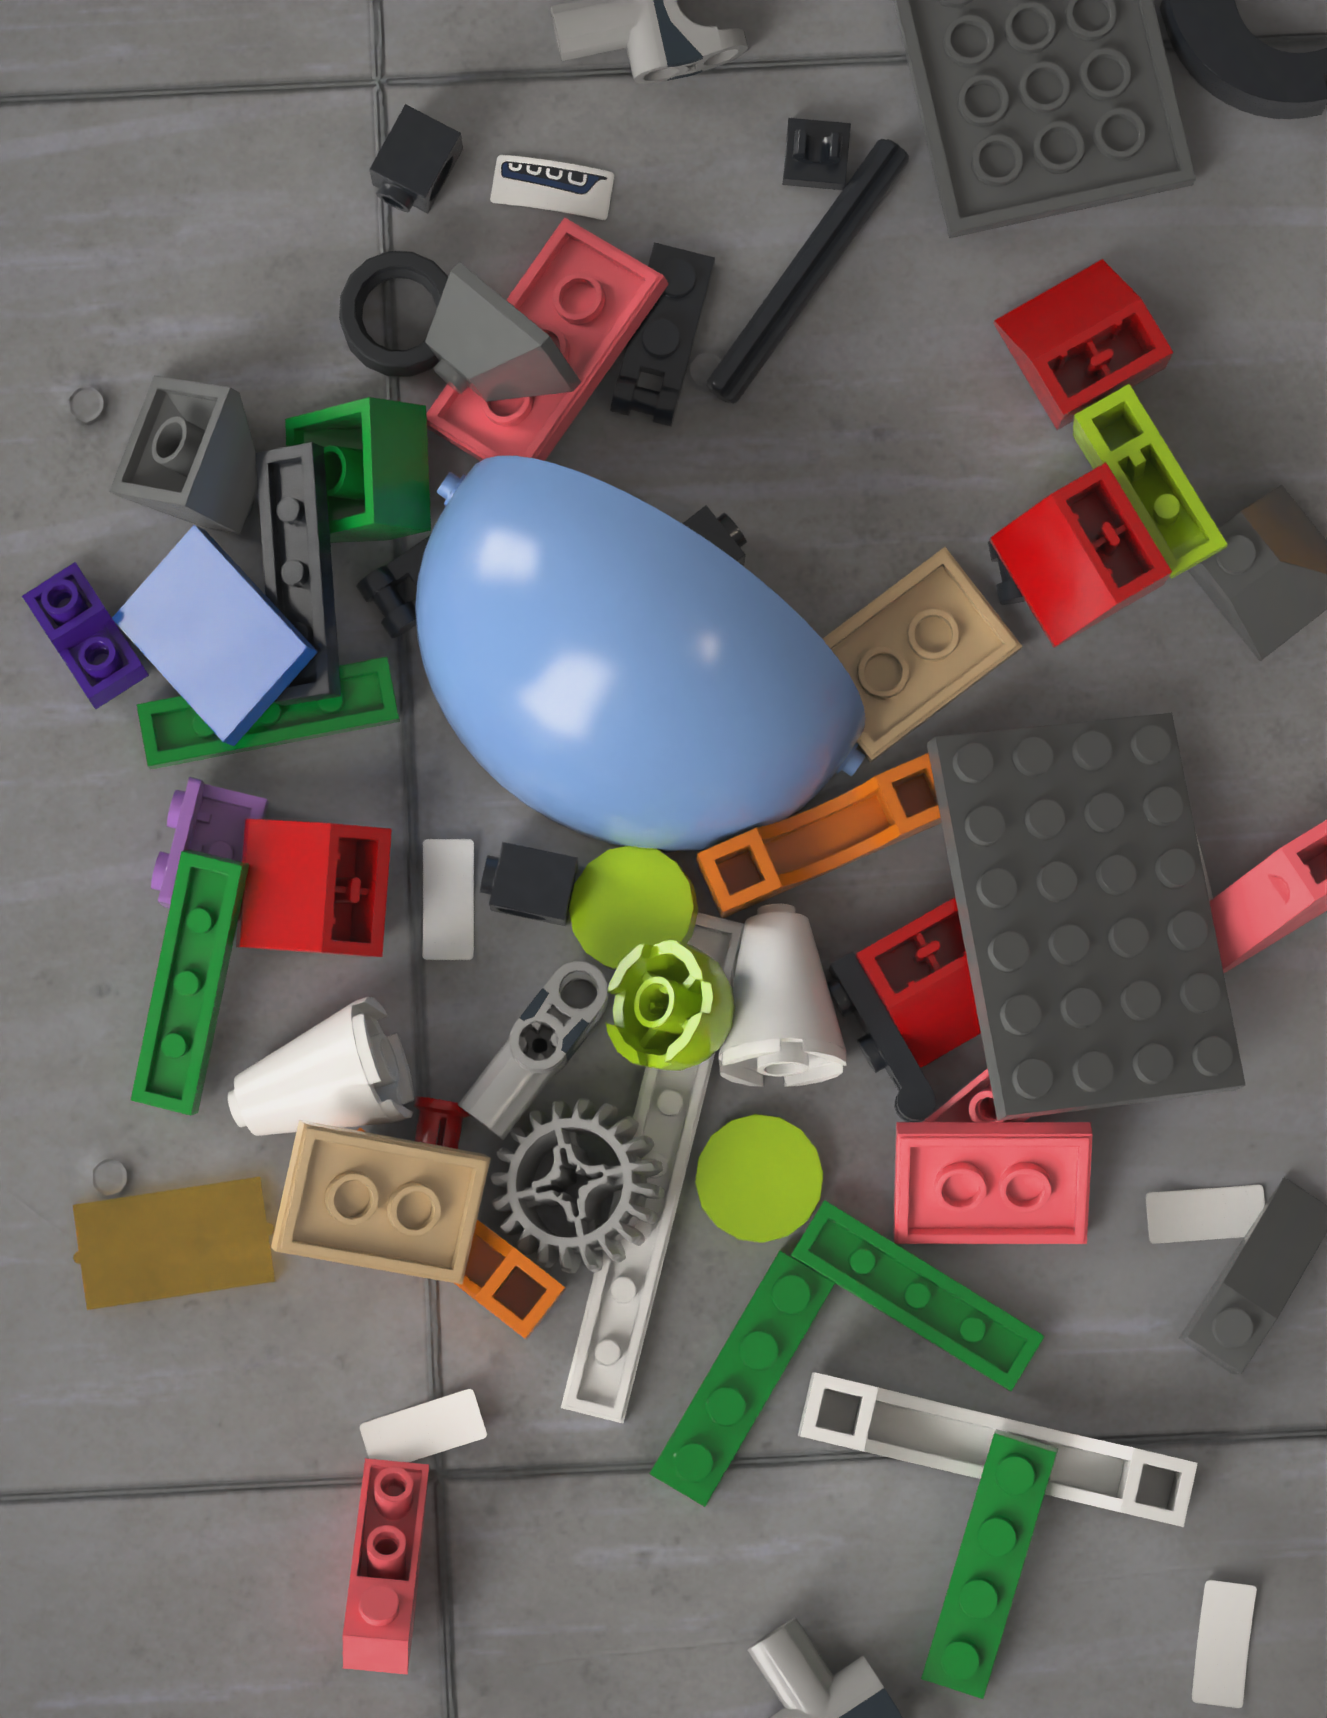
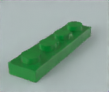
M388 657L340 665L341 697L287 706L272 703L235 746L222 742L182 696L136 704L147 765L150 770L400 722Z
M191 849L181 851L131 1101L190 1116L199 1112L249 863Z
M825 1200L790 1255L1008 1391L1013 1390L1045 1337Z
M779 1250L649 1473L651 1476L700 1505L706 1506L835 1284L834 1282Z
M996 1429L923 1670L922 1680L981 1699L984 1698L1059 1448Z

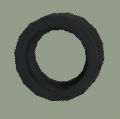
M388 251L367 259L350 274L340 295L339 320L350 351L366 367L386 376L411 377L432 369L440 361L425 343L426 339L420 345L407 350H391L377 344L367 333L363 323L364 303L369 293L380 283L393 278H403L422 284L433 296L436 307H438L448 275L434 261L419 254L407 251Z

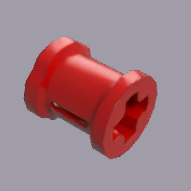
M416 1096L414 1106L420 1111L414 1141L436 1145L437 1141L438 1146L458 1149L463 1119L470 1115L460 1108L457 1102Z

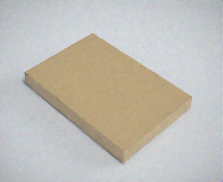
M946 547L942 548L823 638L849 673L859 691L864 705L866 720L864 731L856 743H858V748L870 763L1022 648L1020 642Z
M299 1120L271 1248L276 1252L463 1284L491 1158L485 1154Z

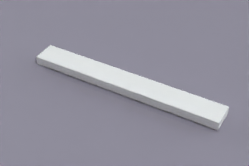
M698 913L694 933L687 944L698 948L717 961L732 986L745 924ZM715 1053L706 1061L681 1071L645 1068L633 1116L639 1123L633 1139L646 1135L653 1140L654 1147L641 1160L656 1159L662 1163L663 1171L658 1175L648 1177L647 1183L664 1188L665 1195L657 1200L646 1199L645 1208L654 1211L659 1217L655 1224L639 1219L635 1225V1228L643 1233L645 1241L641 1246H637L623 1238L620 1242L625 1250L626 1258L621 1262L613 1261L603 1250L602 1270L594 1272L561 1405L563 1409L624 1423ZM622 1190L614 1192L608 1219L619 1203Z

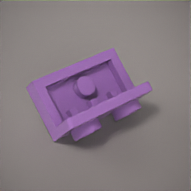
M189 777L186 791L175 790L171 800L167 827L176 830L170 853L159 852L152 875L151 889L160 891L158 902L163 907L170 909L180 855L183 850L191 849L242 862L245 819H265L269 801L265 798L207 785L203 780Z

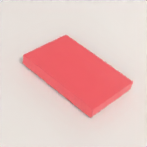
M896 1122L894 1243L1087 1244L1093 1136L1091 1122Z

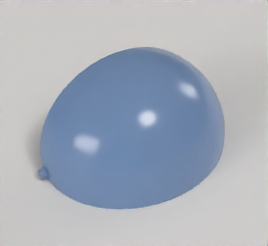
M521 456L485 458L476 463L468 474H463L461 478L450 471L441 483L436 493L446 499L444 502L446 507L437 520L426 545L417 580L416 627L423 666L432 692L445 718L461 743L481 767L503 788L528 807L553 822L581 835L609 844L653 848L660 852L701 851L754 828L770 825L791 817L811 801L825 787L835 773L838 774L842 770L852 777L865 758V755L856 749L858 746L856 742L864 731L866 717L859 691L849 673L825 641L786 601L713 543L659 509L623 490L579 471L535 458Z

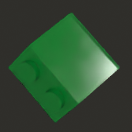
M367 397L285 419L286 447L309 442L324 447L330 543L387 541L431 531L426 405Z

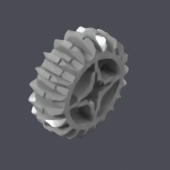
M579 1098L572 1114L566 1102L557 1100L553 1102L551 1109L552 1121L543 1112L535 1109L529 1114L530 1122L534 1128L533 1132L529 1133L518 1126L512 1128L510 1134L520 1144L516 1152L506 1148H500L497 1151V1157L509 1163L510 1166L508 1173L497 1172L490 1176L492 1184L507 1188V1194L495 1198L492 1201L494 1210L500 1212L513 1211L502 1223L501 1230L504 1234L510 1236L522 1232L516 1249L525 1255H529L538 1249L537 1263L539 1265L551 1268L559 1259L562 1271L575 1274L580 1266L581 1259H583L588 1270L597 1272L602 1270L603 1250L613 1261L621 1262L626 1258L625 1250L620 1242L623 1238L637 1246H641L644 1243L645 1237L643 1233L635 1228L639 1219L652 1224L658 1221V1214L645 1208L647 1198L656 1200L663 1198L665 1195L664 1188L647 1183V1178L658 1175L663 1171V1166L656 1159L641 1160L652 1150L654 1142L646 1135L633 1139L639 1123L634 1118L626 1116L617 1122L618 1109L608 1103L603 1104L595 1114L593 1102L587 1098ZM596 1135L603 1138L615 1151L620 1165L612 1167L605 1164L592 1166L587 1151L580 1148L577 1136ZM553 1148L554 1164L551 1171L546 1177L534 1181L535 1173L541 1160ZM576 1173L589 1179L595 1178L588 1181L587 1185L579 1188V1198L563 1192L567 1191V1187L576 1184ZM622 1190L621 1198L615 1211L602 1226L597 1228V1225L602 1223L601 1206L603 1201L609 1194ZM544 1204L550 1207L562 1205L568 1222L575 1224L578 1237H558L542 1222L535 1207Z

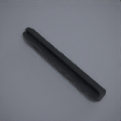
M880 139L876 142L707 380V387L719 399L733 404L739 401L908 163L909 155L897 143L889 139Z

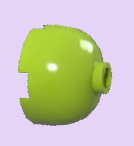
M674 940L663 941L655 945L640 944L620 961L609 982L607 993L614 994L615 1000L612 1010L614 1025L606 1023L607 1033L617 1052L633 1064L676 1071L690 1068L706 1061L722 1047L731 1030L735 1011L733 988L720 964L692 945Z

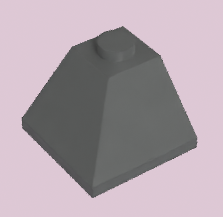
M461 262L455 265L450 271L425 341L440 361L433 368L434 371L458 393L462 394L469 387L486 402L573 392L581 381L551 337Z
M154 375L109 492L201 527L240 534L246 518L252 511L254 496L258 489L256 450L240 393L230 387Z
M1282 485L1244 508L1220 526L1218 529L1228 544L1227 548L1188 569V572L1259 661L1263 660L1327 610V541Z

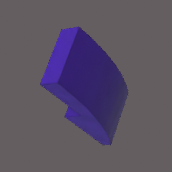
M76 562L22 596L95 709H98L149 676Z

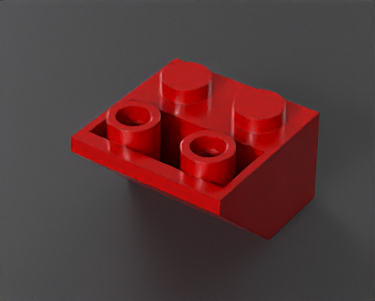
M1103 259L993 322L1057 430L1073 422L1076 413L1128 384L1134 387L1164 370L1174 353L1141 297Z
M1106 462L1051 493L989 538V541L1054 648L1163 586L1172 573Z
M245 819L242 862L249 863V869L237 922L236 947L345 956L383 957L392 828L320 822Z
M956 897L856 953L855 956L920 1069L981 1034Z

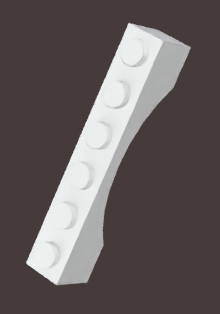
M816 1372L811 1375L798 1432L800 1437L981 1479L996 1429L1059 1448L1045 1495L1184 1527L1198 1464L1196 1462L994 1416Z

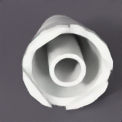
M768 904L761 906L757 909V915L748 918L744 925L732 986L735 1002L734 1017L731 1030L722 1047H720L718 1057L720 1075L731 1082L764 1087L763 1075L784 1076V1087L819 1083L838 1077L843 1073V1065L846 1066L847 1051L809 919L802 914L796 913V909L792 905Z
M374 997L356 1000L236 1075L234 1090L228 1092V1103L237 1125L241 1128L247 1126L252 1134L261 1136L297 1132L299 1120L346 1128L398 1123L399 1121L411 1118L413 1112L403 1107L404 1104L414 1101L410 1069L397 1033L386 1037L377 1021L388 1017L383 1006Z

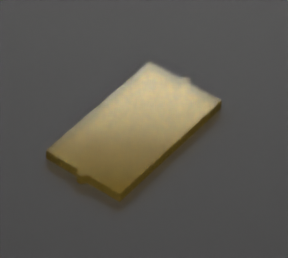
M261 1177L72 1205L79 1250L73 1255V1260L77 1264H81L87 1310L276 1282L269 1238L274 1233L275 1228L273 1224L267 1223Z

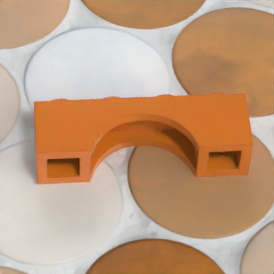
M929 753L878 774L854 789L814 808L779 822L754 828L697 853V865L720 917L726 918L941 824Z
M359 1127V1129L357 1130V1131L366 1132V1131H364V1130H363L362 1128H360V1127ZM477 1219L463 1284H454L527 1340L566 1288Z

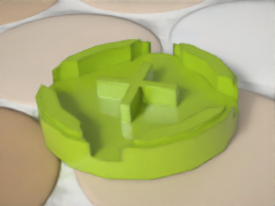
M623 846L609 849L588 863L574 884L569 912L573 933L584 951L609 969L616 970L620 961L640 944L655 945L669 940L687 944L694 933L698 905L694 885L677 862L657 849Z
M754 1114L731 1120L710 1137L698 1158L695 1186L701 1208L716 1227L738 1240L766 1243L789 1236L809 1220L821 1198L823 1170L817 1149L801 1129L780 1117Z

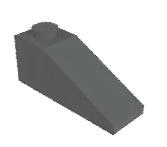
M1282 1178L1179 1336V1339L1230 1373H1242L1278 1319L1327 1233V1205L1287 1178Z

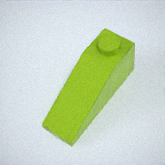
M1130 384L1074 415V439L1093 469L1105 462L1108 464L1172 571L1171 579L1227 548V542Z

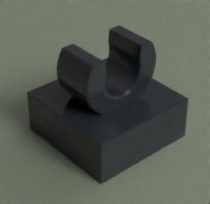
M788 118L782 185L843 190L846 185L851 123Z

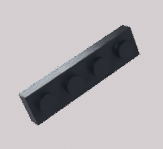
M309 442L257 452L256 467L265 595L318 651L273 703L287 706L341 697L324 447Z

